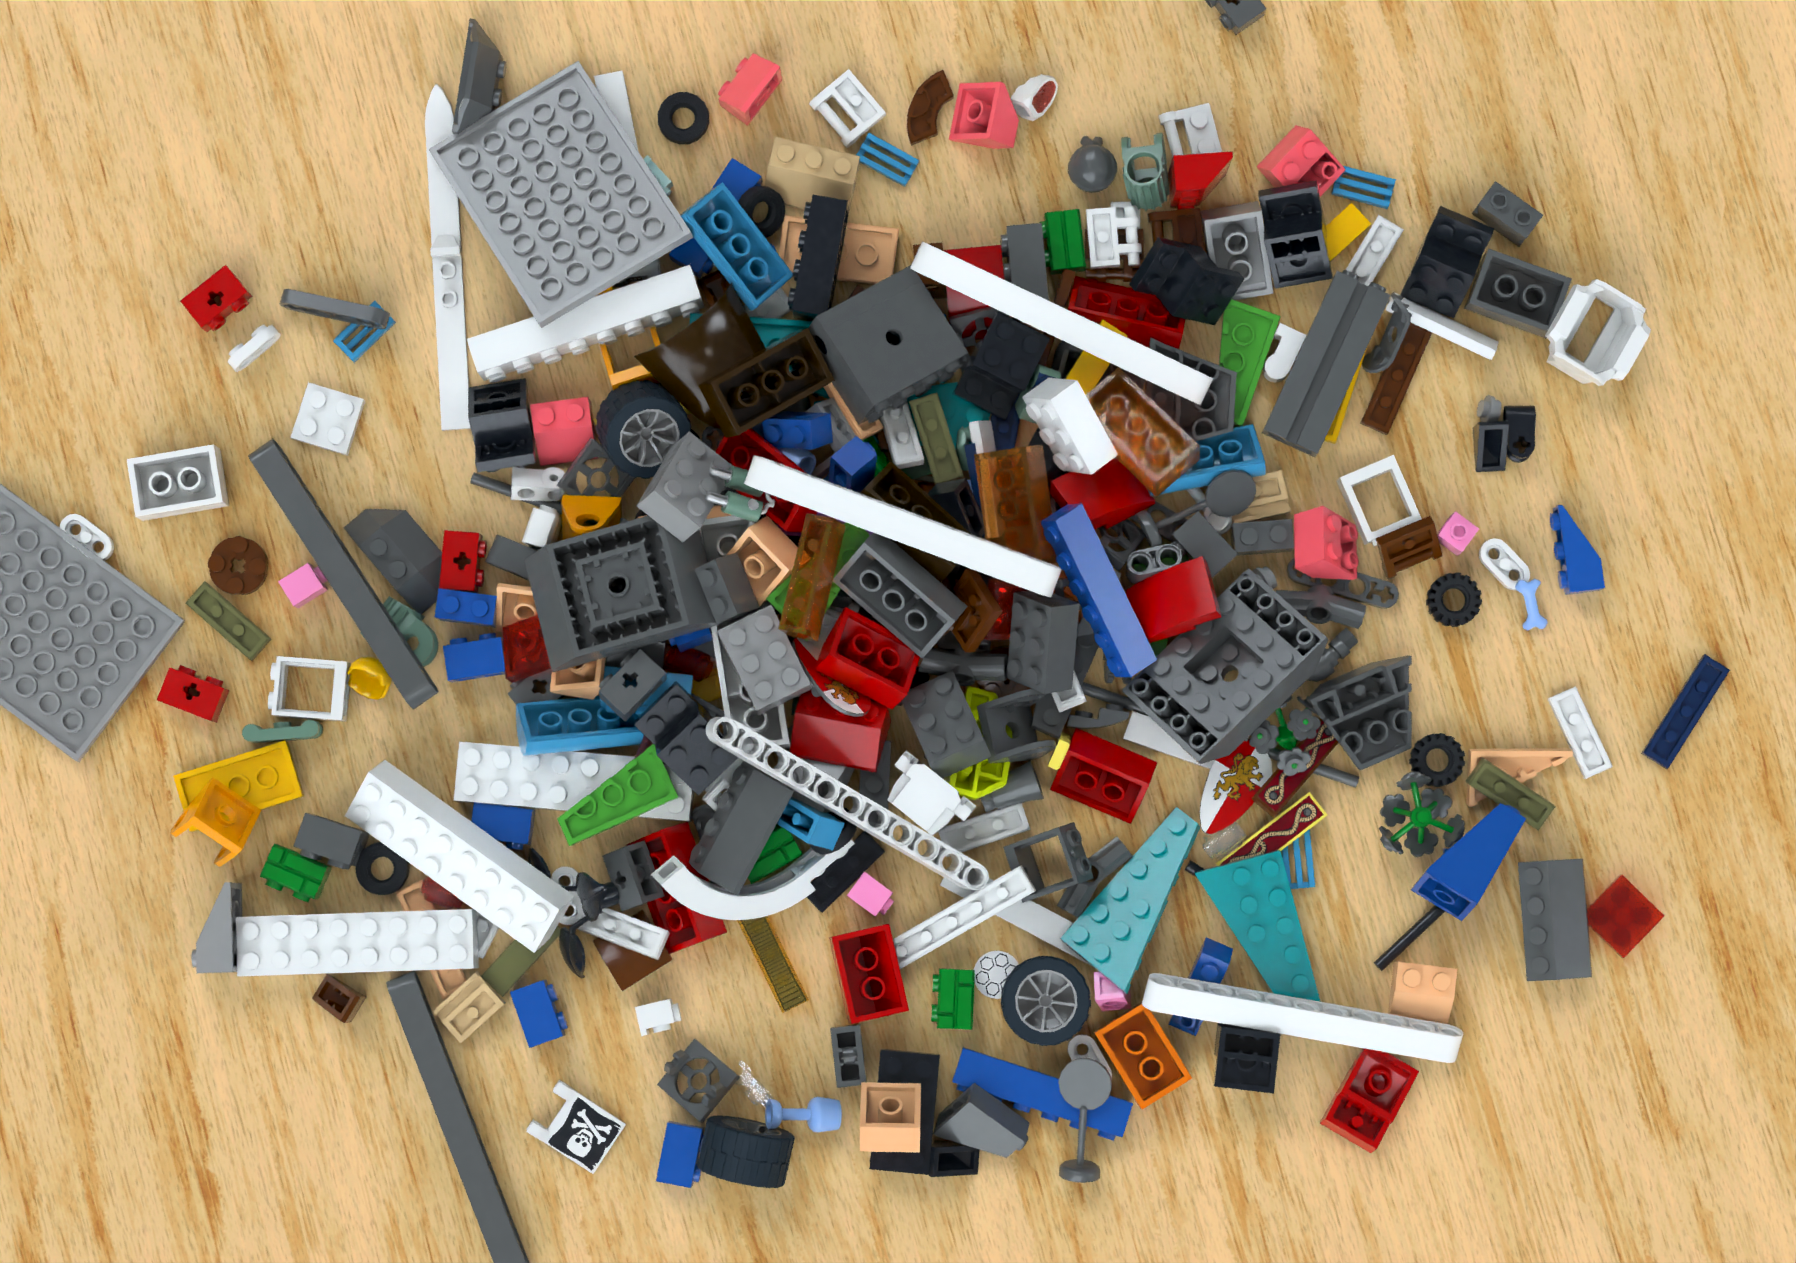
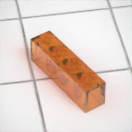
M806 513L778 628L791 637L818 642L846 527L835 518Z

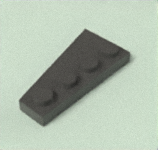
M1095 634L1081 635L1076 638L1074 670L1081 686L1099 647L1094 639ZM1052 693L1045 694L1043 698L1035 703L1031 728L1059 739L1072 708L1059 712Z

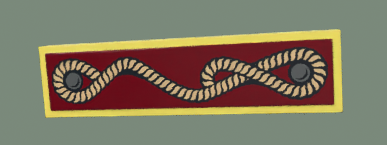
M1308 792L1216 864L1220 866L1277 850L1282 851L1325 818L1327 814L1312 794Z

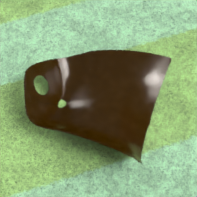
M731 283L723 296L697 320L666 342L634 357L689 412L705 424L720 429L698 385L765 348V345Z

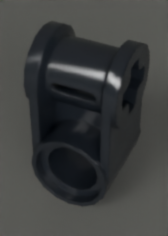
M1504 406L1503 421H1508L1509 423L1506 456L1513 462H1524L1535 448V406ZM1518 441L1521 442L1522 447H1526L1523 453H1519V449L1514 448Z

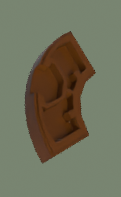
M944 70L935 73L924 81L911 101L907 114V133L911 146L938 135L936 126L938 113L944 104L954 98Z

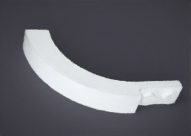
M851 839L838 851L823 855L816 853L810 848L780 873L757 883L743 885L738 896L718 884L710 883L695 876L674 855L651 875L672 897L695 912L718 919L749 920L778 913L805 899L816 890L810 881L822 875L830 864L836 859L843 857L855 843Z

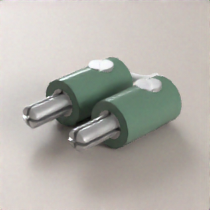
M714 465L710 467L709 475L725 480L726 487L756 497H760L763 494V491L744 484L748 470L733 465L729 470ZM708 491L705 497L706 501L721 505L722 512L755 523L761 515L767 512L769 507L773 508L775 505V500L766 492V499L770 503H767L764 509L762 501L728 491L725 496Z

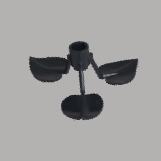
M529 848L528 863L551 879L549 868L544 859L534 848ZM580 872L576 876V886L561 887L567 891H577L585 917L573 924L569 930L566 927L561 928L559 946L567 966L578 977L584 978L585 952L580 939L576 935V930L587 921H596L599 914H602V909L617 905L619 903V893L613 882L601 884L587 873Z

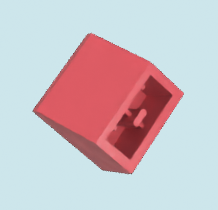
M1297 125L1257 166L1258 170L1275 188L1317 181L1320 197L1346 170L1311 129Z
M1325 506L1294 514L1295 569L1311 578L1357 579L1359 560L1357 556L1356 540L1358 539V531L1356 525Z

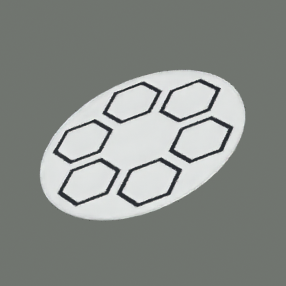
M991 951L979 958L974 967L976 987L985 996L1000 999L1005 980L1013 969L1019 965L1013 956L1003 951Z

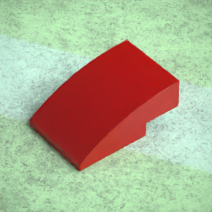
M1001 245L943 250L1004 279ZM946 286L948 317L990 307ZM985 317V326L989 327L993 319ZM975 320L965 327L962 338L972 335L976 329ZM987 330L979 331L975 336V340L983 339Z
M1124 458L1112 459L1092 475L1069 472L1051 481L1050 494L1060 508L1068 504L1082 503L1094 529L1101 526L1108 529L1155 504V499L1152 496L1149 497L1148 490Z
M1203 556L1163 570L1125 590L1126 596L1149 643L1195 630V625L1222 617L1209 566Z
M1362 1048L1328 1106L1320 1124L1369 1153L1374 1152L1378 1148L1389 1125L1394 1121L1419 1071L1387 1052Z

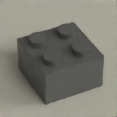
M305 813L293 847L301 849L300 855L314 860H322V857L329 858V865L349 870L350 866H357L360 854L365 849L370 834L315 814Z

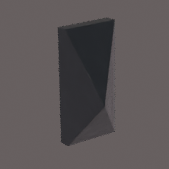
M1508 421L1478 422L1472 428L1476 472L1505 471Z
M934 1140L931 1146L929 1176L977 1175L980 1150L956 1142Z

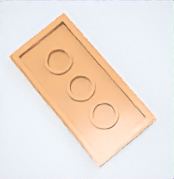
M785 215L782 224L779 256L793 273L795 260H801L802 253L799 252L800 248H798L801 230L806 231L807 224H805L803 217ZM847 223L837 281L875 285L893 275L899 229Z

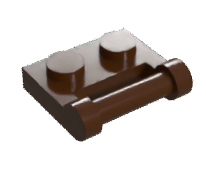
M1200 208L1159 211L1147 214L1148 223L1152 227L1153 244L1158 237L1164 238L1163 222L1171 221L1174 241L1200 246L1204 250Z
M1430 516L1376 538L1382 561V569L1387 579L1397 576L1396 573L1430 558L1435 560L1442 557L1435 523Z

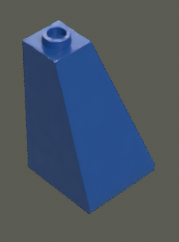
M1500 803L1436 860L1413 885L1411 891L1463 921L1480 901L1526 818L1520 815L1516 808Z

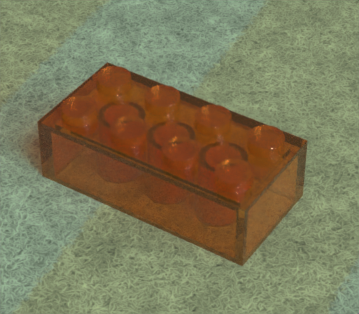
M1119 367L1086 394L1088 401L1118 453L1116 458L1156 497L1200 460V445Z
M1025 446L974 454L986 540L1047 563H1057V555L1052 545L1046 540L1044 529L1040 522L1052 514L1043 446Z

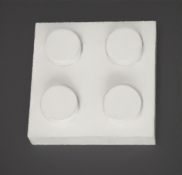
M308 382L291 438L348 456L365 400Z

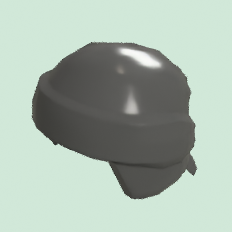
M1084 136L1080 141L1082 147L1078 148L1070 158L1068 174L1073 184L1080 190L1091 193L1100 192L1108 188L1114 181L1117 174V162L1113 154L1102 146L1103 140L1101 137H1095L1091 140L1088 136Z

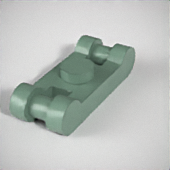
M306 720L301 726L291 727V722L273 723L274 728L263 729L258 725L248 724L242 730L245 740L253 743L316 739L322 735L323 726L317 721Z

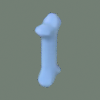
M1537 579L1529 582L1519 580L1515 585L1516 590L1522 593L1528 615L1522 625L1525 630H1530L1534 627L1544 629L1548 623L1547 619L1539 613L1535 593L1541 582Z

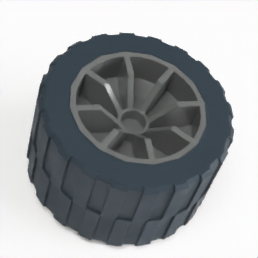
M711 1116L707 1119L697 1166L702 1172L729 1182L754 1187L779 1188L785 1184L795 1137L789 1131L779 1127L768 1129L766 1123L732 1116Z

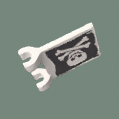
M559 1080L553 1088V1092L565 1099L566 1102L548 1128H545L533 1119L526 1132L594 1174L626 1124Z

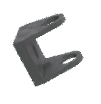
M1028 689L977 706L983 738L992 756L988 758L989 763L1036 760L1056 748L1055 740L1038 741L1036 730L1031 728L1033 720L1031 705L1043 698L1045 694L1034 689ZM1006 725L1012 731V738L1006 733Z

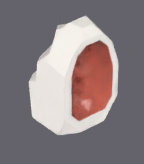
M1041 74L1030 78L1024 85L1018 86L1010 98L1016 114L1031 121L1044 115L1057 94V81L1052 76Z

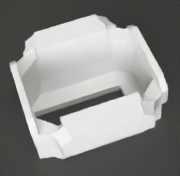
M1598 279L1592 280L1587 286L1573 285L1545 335L1550 341L1547 363L1582 384L1593 382L1601 386L1609 379L1623 380L1629 373L1651 331L1643 319L1646 309L1640 303ZM1597 298L1612 307L1613 311L1583 363L1565 351L1594 299Z
M906 750L894 765L903 774L894 784L887 800L932 836L944 828L954 815L965 822L976 808V805L964 796L960 799L959 791L924 763L918 764L920 761Z

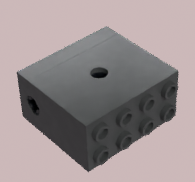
M911 265L816 316L808 327L835 380L832 384L859 425L867 420L870 424L877 421L884 415L883 411L890 407L893 410L902 407L908 402L907 398L913 394L916 397H920L931 389V384L937 381L943 384L955 375L953 372L963 366L961 361L968 354V351L916 271L910 269Z

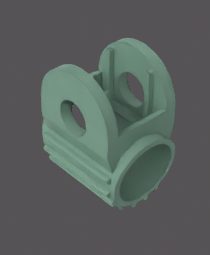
M1156 133L1154 135V145L1132 148L1131 139L1122 137L1121 148L1124 163L1122 169L1128 199L1131 200L1132 205L1137 206L1138 210L1142 208L1147 211L1148 209L1155 210L1158 206L1162 207V203L1167 201V196L1170 194L1163 133ZM1139 157H1151L1155 159L1156 168L1135 170L1134 160Z
M389 596L383 603L384 607L406 641L412 637L418 638V647L413 652L423 667L429 665L438 652V639L435 632L422 622L425 616Z

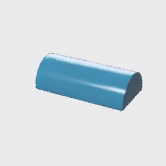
M723 182L706 193L680 215L690 229L693 238L727 282L733 284L737 295L750 311L756 309L793 277L791 270Z
M1253 424L1235 427L1229 433L1143 455V445H1139L1142 472L1149 497L1209 486L1215 477L1230 470H1242L1252 478L1266 474L1265 460Z
M596 696L594 700L572 698L516 704L517 736L523 756L641 745L644 734L633 722L639 715L634 713L625 722L616 713L607 712L606 708H602L599 696Z

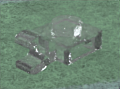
M739 1061L738 1064L742 1067L743 1072L735 1084L746 1086L748 1090L744 1093L755 1106L761 1103L766 1107L767 1100L774 1099L773 1096L755 1078L750 1067L743 1061Z

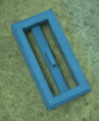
M871 133L867 134L864 143H862L859 152L856 154L860 156L862 164L906 187L919 164L918 159ZM870 143L911 164L910 167L870 147ZM865 152L904 172L905 176L901 177L864 156Z
M1343 166L1346 170L1334 182L1331 195L1388 209L1396 179ZM1342 175L1386 185L1387 189L1343 178ZM1342 184L1384 195L1385 197L1382 200L1340 189L1339 187Z
M375 300L369 305L384 310ZM389 317L386 329H377L353 353L351 350L374 328L364 327L345 346L343 342L360 326L351 323L333 342L355 363L396 322Z
M1310 829L1302 834L1308 882H1303L1299 838L1293 841L1297 883H1291L1288 846L1281 851L1291 889L1315 887Z

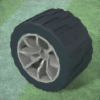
M635 380L620 385L614 391L612 390L600 405V410L596 416L597 425H595L599 436L598 439L613 464L623 473H627L631 477L643 479L654 477L670 448L689 431L691 432L692 427L686 412L677 399L661 384H656L649 380Z
M1037 956L1017 965L1007 976L1001 991V1008L1005 1021L1020 1038L1040 1046L1058 1045L1073 1038V1035L1083 1028L1082 1026L1089 1016V1007L1091 1008L1090 990L1083 975L1072 964L1052 956Z

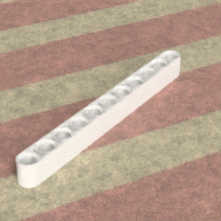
M923 241L911 264L910 269L1199 405H1201L1213 378Z
M754 455L744 484L1043 596L1052 597L1062 570L1050 563Z
M714 717L707 723L705 728L706 735L716 745L965 889L980 890L988 883L989 873L980 863L729 717ZM724 722L728 727V733L721 739L717 735L716 729L720 723ZM747 737L753 741V748L749 753H745L742 748L743 740ZM772 752H775L778 756V764L774 768H771L767 761L768 756ZM800 767L803 770V779L797 783L793 779V771ZM825 781L828 785V793L826 796L821 797L818 793V787L820 783ZM850 796L853 800V807L850 811L846 812L843 808V802L846 797ZM872 811H875L878 815V821L874 826H871L868 822V816ZM899 825L903 830V835L900 840L896 841L893 837V830ZM925 840L927 851L925 854L920 855L918 844ZM949 854L952 858V864L948 869H945L942 861ZM971 869H974L976 879L970 884L967 880V874Z
M1161 973L1149 975L1142 1005L1145 1008L1155 1012L1445 1063L1456 1061L1463 1037L1461 1029L1449 1024Z

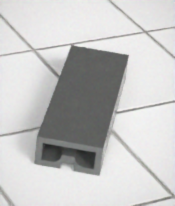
M1347 270L1335 273L1262 431V434L1314 458L1319 453L1391 296L1385 293L1386 289L1379 284L1370 282L1369 286L1358 282L1359 276Z

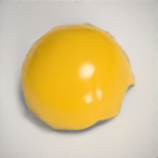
M374 657L358 658L351 663L347 672L348 675L350 674L348 681L350 688L368 699L379 700L384 698L392 681L381 662Z

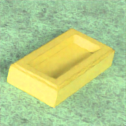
M1061 732L1056 748L1050 757L1048 767L1055 770L1060 769L1071 743V735Z

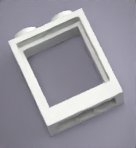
M1394 455L1344 475L1337 480L1364 545L1372 542L1374 547L1378 546L1376 538L1422 519ZM1390 471L1409 517L1371 532L1352 487Z
M277 656L276 663L271 665L270 673L271 680H275L274 692H269L268 709H272L271 715L346 722L350 688L348 685L350 674L348 675L347 672L351 663L346 661ZM289 666L335 670L331 712L285 709Z

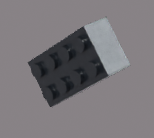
M813 194L812 201L806 202L803 219H805L807 229L806 231L801 230L798 243L799 252L802 253L801 260H795L793 270L794 281H797L796 289L790 288L788 297L789 310H792L796 319L813 321L816 316L832 308L850 211L848 200Z
M891 1049L880 1050L877 1083H921L920 1152H871L869 1169L929 1175L940 1054Z

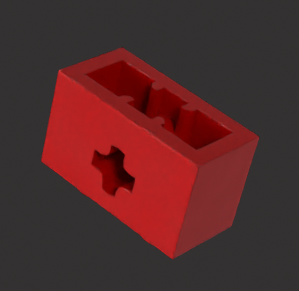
M225 265L180 300V302L204 331L209 332L210 330L216 331L226 323L225 318L232 312L238 313L246 308L249 304L248 300L253 296L233 271ZM216 296L221 298L222 304L220 306L215 304L214 298Z
M444 530L440 589L478 593V587H483L484 570L480 569L481 558L486 557L487 541L482 540L483 536L480 533ZM463 555H466V558L471 563L466 564L464 570H462L457 561L463 560Z
M182 665L179 666L178 670L169 667L157 701L217 723L229 693L228 689L222 687L223 681L208 675L205 680L194 677L196 674L195 670ZM196 688V690L200 691L199 697H192L188 693L189 689Z

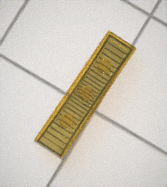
M769 917L737 920L782 1013L808 1001L809 998Z

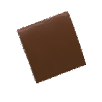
M643 909L631 916L652 924ZM599 937L593 940L599 954L622 991L673 960L665 946L659 960Z

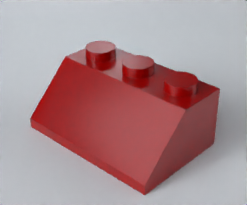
M1233 151L1173 155L1168 171L1170 208L1183 210L1194 209L1195 206H1199L1226 176L1233 158Z
M845 607L824 642L814 669L893 709L908 695L920 657L887 628Z
M812 690L800 695L795 710L790 753L803 759L876 772L891 724L889 708L878 702L871 701L868 713L863 716L853 717L834 709L822 696H813Z
M1076 728L1071 738L1069 749L1060 769L1056 773L1050 790L1131 824L1149 787L1158 762Z
M889 924L829 937L848 1024L909 1011Z

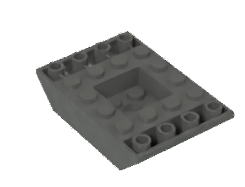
M644 516L545 545L524 559L552 672L720 625L716 624L694 570L708 562L699 529L684 542H681L650 516ZM618 578L624 579L626 581L625 590L621 593H613L611 591L612 582Z
M1249 568L1217 598L1221 618L1195 625V630L1179 634L1156 657L1157 660L1144 668L1122 689L1125 695L1199 764L1230 755L1314 674L1328 642V638ZM1229 671H1238V676L1235 680L1231 682L1224 681L1225 675Z

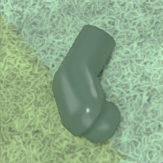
M969 426L967 428L961 427L957 432L955 450L963 471L969 470L964 448L965 445L969 444L968 442H971Z

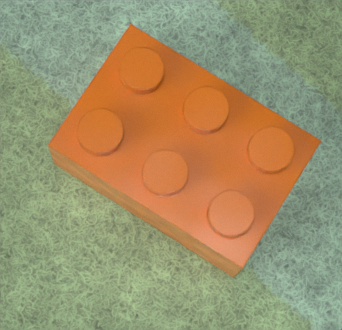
M1142 1002L1093 1032L1141 1110L1192 1079L1151 1010L1145 1008Z

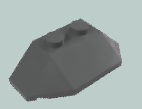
M471 18L469 19L452 126L453 134L461 133L473 123L494 111L495 106H500L502 99V89H498L500 78L505 77L506 61H503L500 51L476 19Z
M365 509L344 527L357 546L416 612L422 615L437 602L442 552L406 510Z

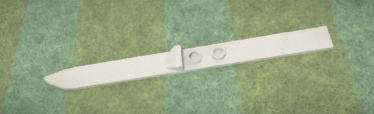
M435 84L426 106L425 134L441 429L444 431L471 428L468 419L469 378L459 197L429 151L431 147L453 135L454 115L451 104L443 89L438 84Z

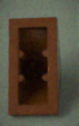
M719 270L697 280L710 308L723 296L730 285Z
M326 974L312 999L341 1022L350 1023L366 999V996L335 977Z

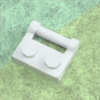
M849 69L809 103L814 111L818 110L842 138L841 142L846 148L853 145L859 137L886 116V112ZM831 97L836 100L857 125L851 131L826 103Z
M1209 103L1159 115L1160 124L1164 125L1172 158L1173 155H1184L1175 122L1183 121L1191 154L1222 152Z

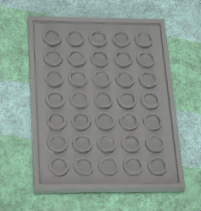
M579 61L482 117L461 133L453 134L429 149L541 328L693 238L690 229L682 217H680L669 197Z
M0 484V705L72 759L80 762L185 623V620Z

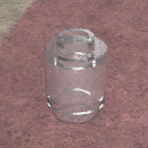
M1235 821L1220 832L1203 836L1205 843L1201 846L1210 859L1216 857L1221 861L1243 845L1242 841L1247 836Z

